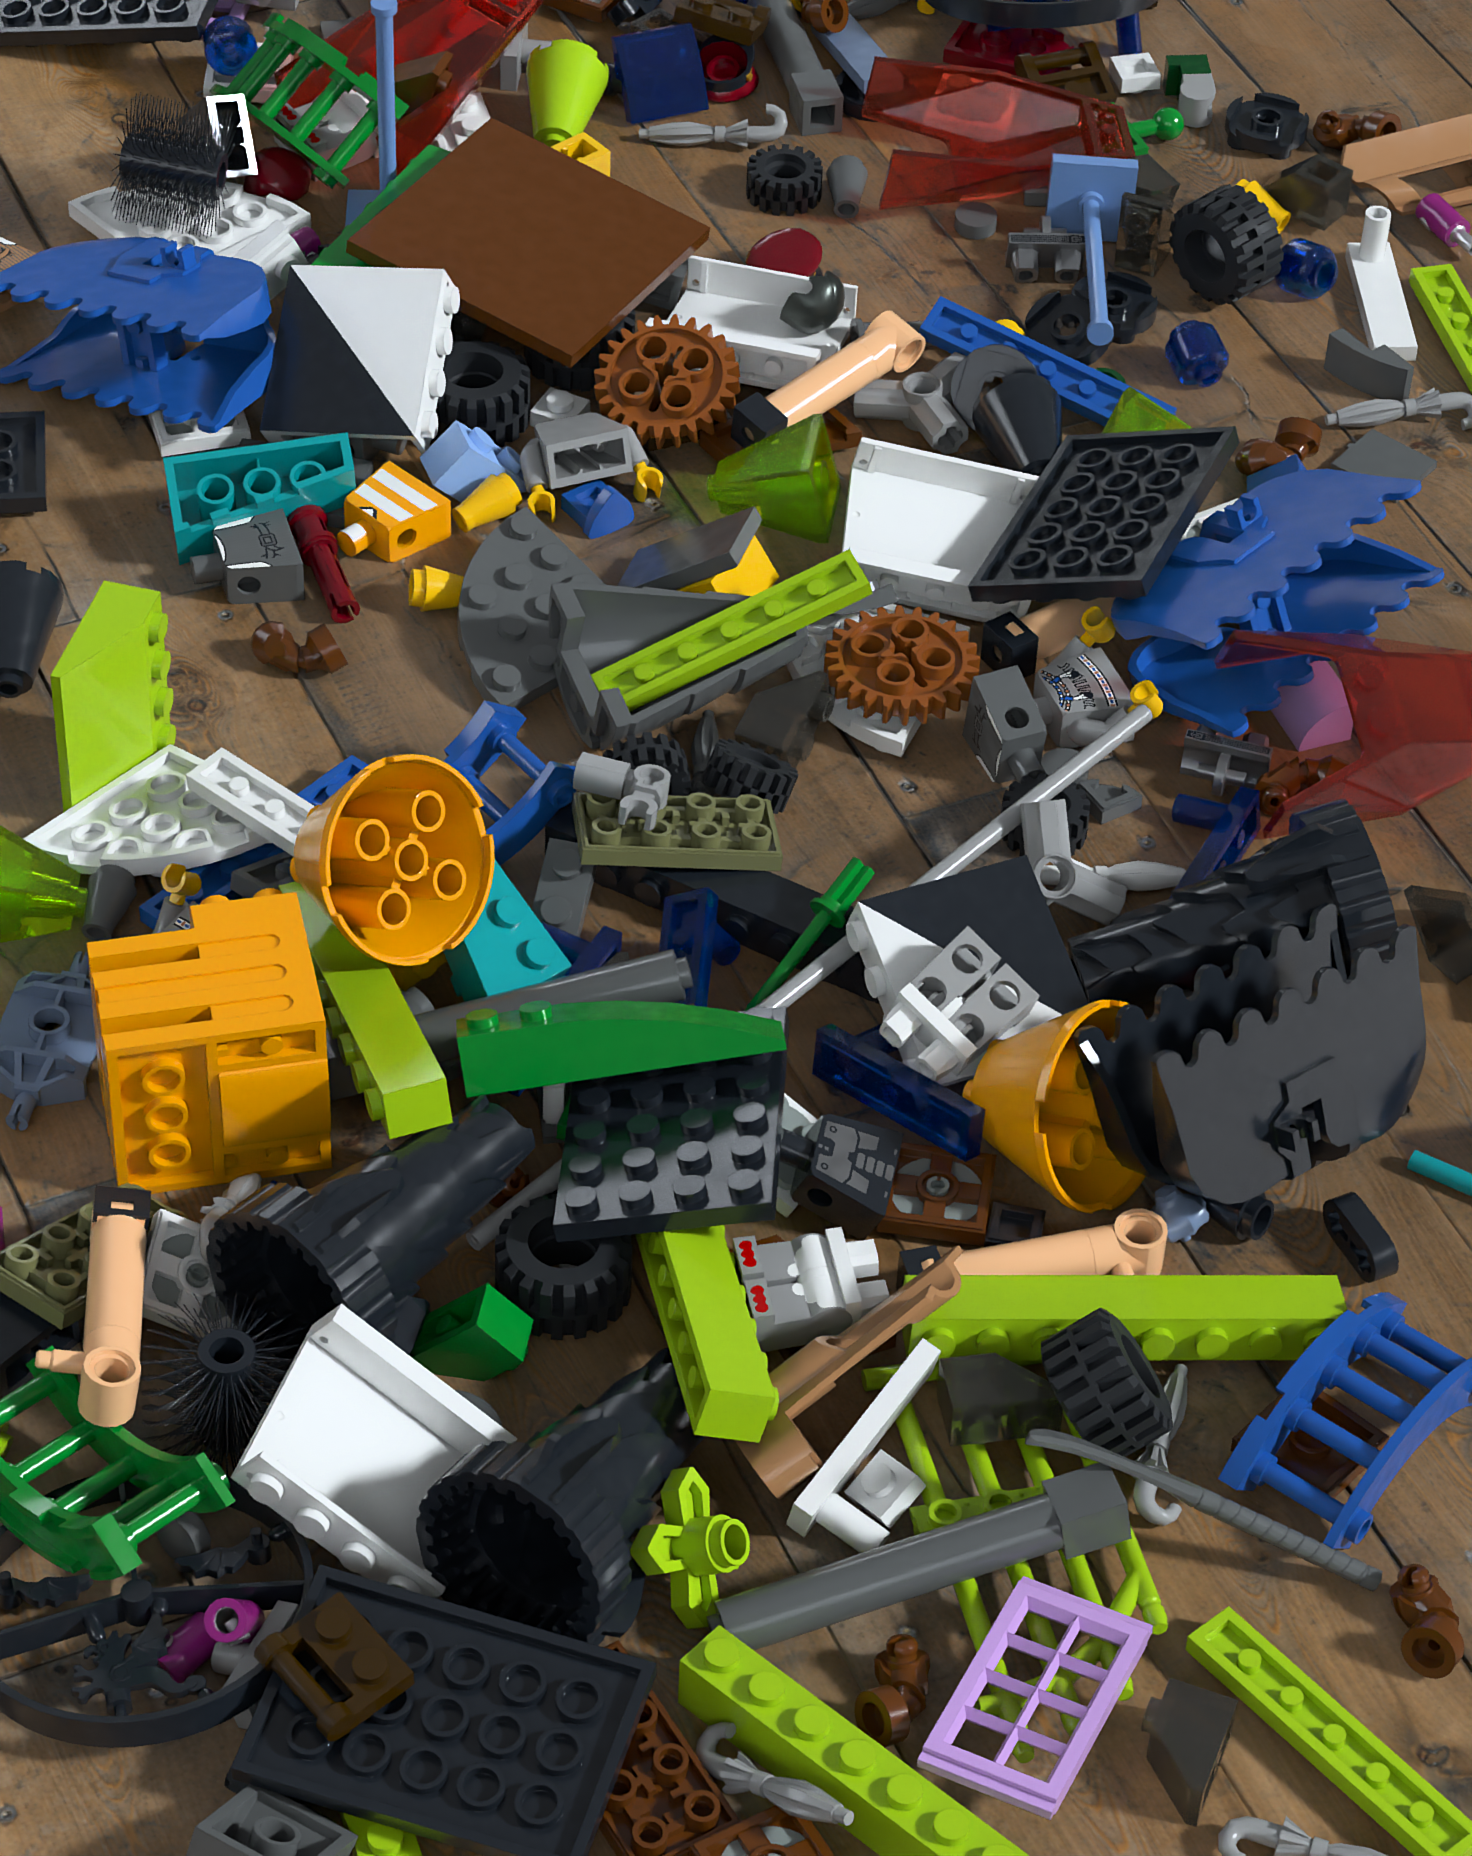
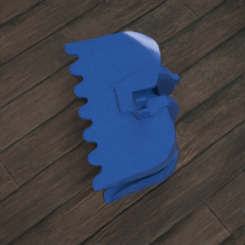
M126 237L82 241L52 247L40 251L0 272V292L11 289V298L14 302L23 303L45 297V308L49 310H60L77 305L65 316L49 337L8 366L0 369V383L2 384L14 383L21 379L29 378L28 385L32 391H47L56 386H62L63 398L73 400L80 399L89 394H95L96 405L104 408L129 402V412L136 416L148 415L157 410H164L162 412L163 419L168 424H178L198 418V429L206 433L218 432L236 415L267 392L276 336L268 320L272 310L267 279L263 268L251 261L214 255L211 249L193 246L192 244H187L177 250V241H168L159 237ZM184 340L189 342H201L203 340L202 345L179 359L173 360L186 351Z
M1333 469L1301 470L1264 482L1249 492L1243 493L1235 503L1227 505L1224 508V512L1218 510L1203 521L1200 537L1187 538L1178 543L1147 596L1132 600L1116 597L1113 601L1111 618L1115 630L1125 640L1152 635L1151 638L1136 648L1129 659L1128 673L1132 686L1134 687L1141 681L1149 680L1158 690V696L1163 702V711L1198 724H1203L1232 738L1242 735L1249 728L1245 713L1250 711H1268L1278 707L1282 702L1280 691L1277 690L1282 686L1304 685L1314 678V671L1312 666L1309 665L1310 663L1339 659L1346 653L1345 642L1341 639L1348 636H1366L1375 632L1378 628L1377 618L1374 616L1375 613L1382 611L1395 612L1406 608L1410 603L1408 592L1405 591L1406 589L1430 587L1444 578L1443 568L1435 567L1395 547L1353 533V530L1349 528L1356 524H1373L1383 520L1386 516V509L1382 503L1387 500H1404L1416 495L1422 488L1420 480L1375 476ZM1225 623H1239L1240 630L1218 626Z

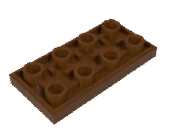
M619 1640L604 1647L628 1654ZM651 1689L599 1829L617 1856H688L690 1844L740 1822V1819Z

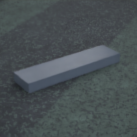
M850 13L845 28L838 33H819L811 25V32L865 95L903 88V74Z

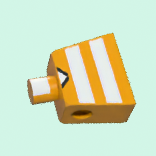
M388 461L346 496L344 501L345 529L337 534L338 544L341 550L348 556L353 557L364 549H368L384 561L394 563L451 536V500L396 464Z

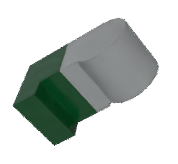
M1207 54L1166 55L1163 78L1165 96L1176 95L1178 111L1183 116L1184 125L1195 128L1209 125L1212 121V102L1215 98L1216 88Z

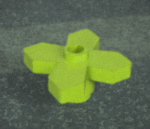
M694 1467L673 1469L660 1492L666 1524L642 1526L630 1548V1553L647 1576L670 1572L671 1608L687 1629L708 1627L706 1616L716 1613L714 1601L720 1600L715 1574L729 1573L737 1570L746 1561L750 1551V1538L746 1527L738 1519H732L724 1514L710 1516L709 1487Z

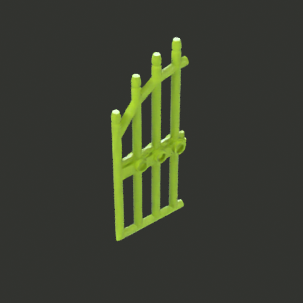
M1042 1361L936 1362L934 1370L926 1382L938 1381L979 1496L956 1500L946 1499L912 1401H910L895 1420L912 1471L926 1485L925 1489L920 1493L924 1505L909 1507L914 1535L1043 1493L1042 1481L1053 1478L1054 1475L1043 1447L1025 1444V1438L1029 1431L1036 1428L1013 1370L1014 1367L1039 1364ZM903 1363L862 1369L861 1378L864 1390L883 1389ZM991 1372L1034 1487L1010 1491L1000 1488L959 1376ZM1060 1405L1071 1435L1082 1439ZM1080 1456L1084 1467L1099 1463ZM1130 1523L1132 1538L1114 1544L1126 1577L1109 1609L1131 1617L1138 1604L1139 1609L1142 1611L1144 1622L1153 1625L1152 1633L1159 1635L1168 1629L1167 1615L1164 1607L1161 1605V1599ZM1058 1550L1075 1596L1103 1606L1084 1554L1066 1560L1062 1550ZM1028 1561L1006 1567L1013 1589L1023 1576L1034 1580ZM975 1578L954 1584L953 1587L977 1653L992 1625ZM1027 1611L1024 1620L1032 1641L1055 1650L1058 1642L1049 1619ZM1090 1636L1091 1638L1070 1655L1093 1665L1100 1661L1102 1668L1107 1670L1120 1647ZM1002 1656L994 1671L1009 1676ZM1039 1660V1661H1040V1664H1041V1667H1042V1669H1043V1671H1044V1669H1045V1667H1046V1665H1047L1048 1663H1047V1662H1044V1661H1042V1660ZM1059 1667L1046 1691L1080 1704L1073 1684L1082 1676ZM1040 1676L1027 1680L1025 1683L1035 1686ZM1131 1676L1118 1698L1119 1701L1129 1700L1134 1694ZM988 1684L991 1694L979 1696L975 1702L976 1709L1014 1723L1027 1699ZM1058 1712L1061 1714L1060 1718L1064 1729L1071 1737L1080 1720ZM1017 1741L1012 1750V1754L1019 1763L1030 1762L1035 1756L1034 1747Z

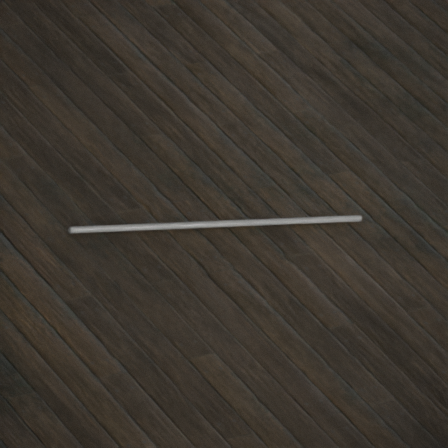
M1138 705L908 887L959 873L1022 823L1021 803L1050 801L1153 719L1151 710L1146 705ZM847 935L755 1007L775 1008L786 1006L788 1008L857 953L852 950ZM562 1159L467 1232L466 1239L475 1250L480 1251L494 1240L496 1235H499V1226L504 1219H511V1211L519 1205L527 1208L530 1206L531 1199L543 1197L556 1191L559 1184Z

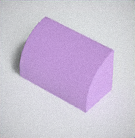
M1314 661L1309 664L1314 671V678L1310 682L1300 686H1282L1277 689L1280 691L1282 702L1278 707L1272 709L1271 712L1298 752L1351 739L1357 704L1327 661Z

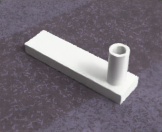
M1371 206L1367 208L1365 213L1361 243H1347L1345 254L1369 349L1373 350L1385 344L1404 360L1416 361L1418 345L1390 243L1387 242L1392 214L1386 207Z
M222 747L186 774L189 790L294 857L297 834L306 820L308 812L314 805Z
M922 1338L794 1502L786 1525L805 1537L814 1524L818 1522L859 1553L884 1545L890 1532L838 1494L932 1374L941 1350Z

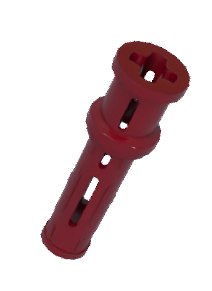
M316 505L298 507L291 512L287 521L294 539L298 542L297 548L302 562L312 568L332 620L337 623H348L354 620L348 605H350L353 614L356 616L359 615L360 606L338 561L339 544L336 536L327 530L328 519L321 507Z

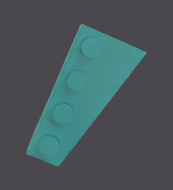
M348 432L163 458L179 565L190 562V557L214 553L212 531L216 526L283 508L285 516L288 518L291 512L304 505H316L321 507L325 513L344 507L346 496L356 489L355 471Z
M495 860L491 889L477 923L459 945L454 949H445L443 951L453 973L450 978L457 997L462 996L464 1002L560 978L572 966Z

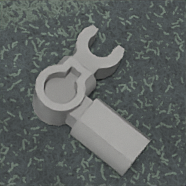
M582 752L575 767L573 789L621 800L618 824L625 825L628 818L640 817L645 820L644 830L651 831L656 825L657 812L667 805L671 775L668 770L658 765L645 764L633 770L631 769V763Z

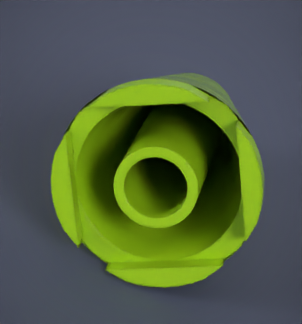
M553 40L551 46L541 50V45L533 49L527 61L526 75L533 137L549 147L584 131L608 84L609 67L606 62L603 65L597 58L598 52L587 44L575 40Z

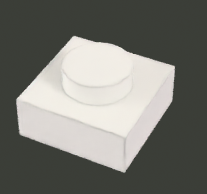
M1149 52L1110 57L1108 71L1120 93L1136 94L1146 90L1160 89L1161 74Z
M550 387L530 410V426L534 427L538 423L589 413L590 400Z
M880 1449L844 1493L853 1503L890 1529L925 1489L926 1485L918 1475Z

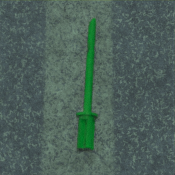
M853 857L826 893L820 898L815 897L811 900L810 907L816 914L815 918L744 1011L754 1008L783 985L829 924L836 928H842L845 925L846 920L844 916L846 911L875 874L871 867L864 865L860 859Z

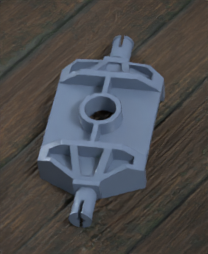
M82 951L75 953L69 971L62 970L61 974L32 971L19 979L0 1021V1093L14 1100L11 1110L6 1117V1124L16 1130L19 1121V1131H23L28 1127L32 1112L37 1106L86 1099V1079L97 1054L90 979H88L87 952H85L83 960H81L83 957ZM48 1023H57L62 1025L58 1029L52 1031L41 1030V1028L45 1027Z

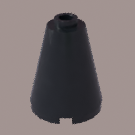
M1032 373L1010 374L1002 377L1003 383L992 390L987 386L981 391L973 405L972 420L979 437L1005 469L1041 476L1062 444L1061 399L1057 391L1051 386L1050 381L1043 376Z
M18 560L0 561V696L4 698L18 697L32 688L64 598L61 581L51 571L41 567V574L27 570V562Z

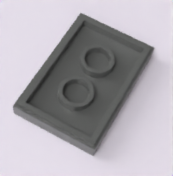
M755 506L641 548L636 552L617 586L677 590L736 568L760 526L762 518Z

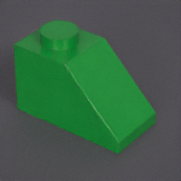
M486 1283L430 1312L409 1356L433 1374L485 1382L505 1371L516 1369L524 1361L529 1350L528 1341L534 1320L490 1284Z

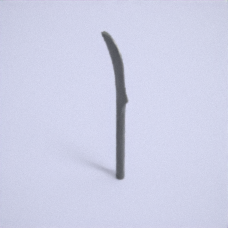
M1033 1429L1029 1431L1025 1438V1444L1072 1453L1153 1484L1202 1513L1213 1516L1217 1520L1225 1522L1331 1573H1335L1346 1580L1359 1584L1370 1591H1375L1381 1582V1570L1371 1565H1366V1563L1332 1549L1307 1535H1303L1277 1521H1272V1519L1240 1506V1504L1232 1500L1225 1499L1217 1493L1201 1488L1197 1484L1174 1476L1164 1470L1146 1466L1063 1432L1049 1429Z

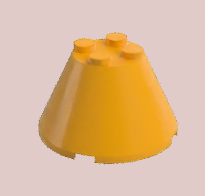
M393 755L366 766L324 803L310 809L296 837L294 857L289 867L290 874L293 880L301 884L305 892L333 925L358 951L382 963L403 966L421 965L428 963V959L435 957L445 949H454L464 940L477 923L487 902L494 874L493 834H486L483 818L479 810L484 805L469 781L455 768L439 759L426 755Z
M1116 1000L1094 1001L1007 1039L991 1041L987 1052L977 1067L974 1079H970L963 1089V1104L967 1110L972 1111L973 1120L979 1134L1063 1205L1077 1212L1093 1214V1212L1101 1209L1113 1210L1124 1203L1145 1178L1144 1175L1121 1166L1107 1147L1090 1085L1072 1037L1077 1029L1086 1025H1093L1100 1028L1106 1040H1109L1115 1032L1117 1012L1124 1005H1128L1129 1003Z

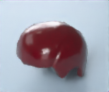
M266 147L255 154L258 175L245 176L243 190L249 194L261 197L268 196L271 193L288 201L299 200L308 192L312 172L306 160L299 154L283 147Z

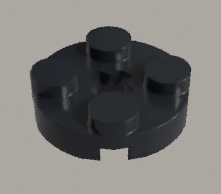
M1255 93L1254 100L1242 103V96L1235 99L1228 106L1225 130L1228 134L1227 143L1233 149L1263 153L1273 159L1284 160L1289 158L1292 150L1300 147L1307 138L1309 116L1307 112L1305 115L1300 113V104L1289 97L1274 93Z
M1108 272L1105 284L1107 309L1114 331L1113 342L1129 344L1135 340V335L1145 332L1155 322L1158 306L1157 296L1154 298L1151 295L1152 287L1145 280L1124 272ZM1087 276L1080 279L1074 285L1071 294H1075L1074 289L1088 291Z
M1074 289L1075 294L1062 296L1060 291H1057L1038 300L1026 316V337L1087 366L1096 362L1113 342L1112 339L1106 345L1097 346L1092 344L1087 338V326L1090 323L1088 291ZM1074 325L1077 326L1074 334L1069 336L1061 335V327L1065 326L1070 329Z
M990 344L974 349L958 364L951 381V398L957 413L969 427L975 430L972 420L973 405L981 391H983L985 382L991 383L995 376L1002 378L1017 373L1038 375L1036 366L1023 352L1004 344Z

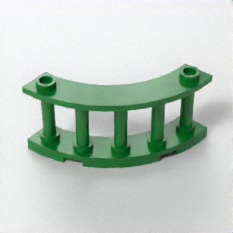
M273 12L261 26L267 31L263 36L265 39L263 44L227 88L214 84L209 92L214 96L244 94L248 120L271 133L316 168L312 174L327 187L333 189L337 184L344 189L350 179L341 173L342 169L378 126L377 80L366 71L358 77L345 67L348 60L345 55L292 19L288 18L283 23L284 17L279 13ZM296 53H299L300 60L261 108L258 109L250 102L288 55L294 56ZM321 67L325 68L331 73L329 76L330 83L289 132L273 120L313 70L318 72ZM354 89L369 101L366 105L368 111L326 161L307 146L304 141L344 92L349 94ZM395 95V123L397 124L409 106Z
M52 1345L45 1350L52 1351L55 1348ZM34 1357L26 1364L34 1378L0 1399V1426L47 1396L72 1426L71 1429L14 1465L6 1462L0 1456V1522L33 1551L67 1572L74 1574L80 1569L85 1568L90 1570L91 1579L98 1581L113 1580L121 1577L143 1563L136 1553L138 1550L137 1544L187 1511L195 1513L216 1512L235 1502L229 1491L230 1483L225 1472L218 1464L210 1461L204 1451L193 1456L172 1455L146 1444L121 1425L117 1427H102L85 1420L79 1413L77 1404L80 1390L77 1374L51 1372L49 1369H39L35 1366L36 1357ZM87 1445L109 1464L55 1500L50 1497L46 1498L28 1484ZM127 1480L143 1490L115 1510L103 1516L90 1517L76 1514Z

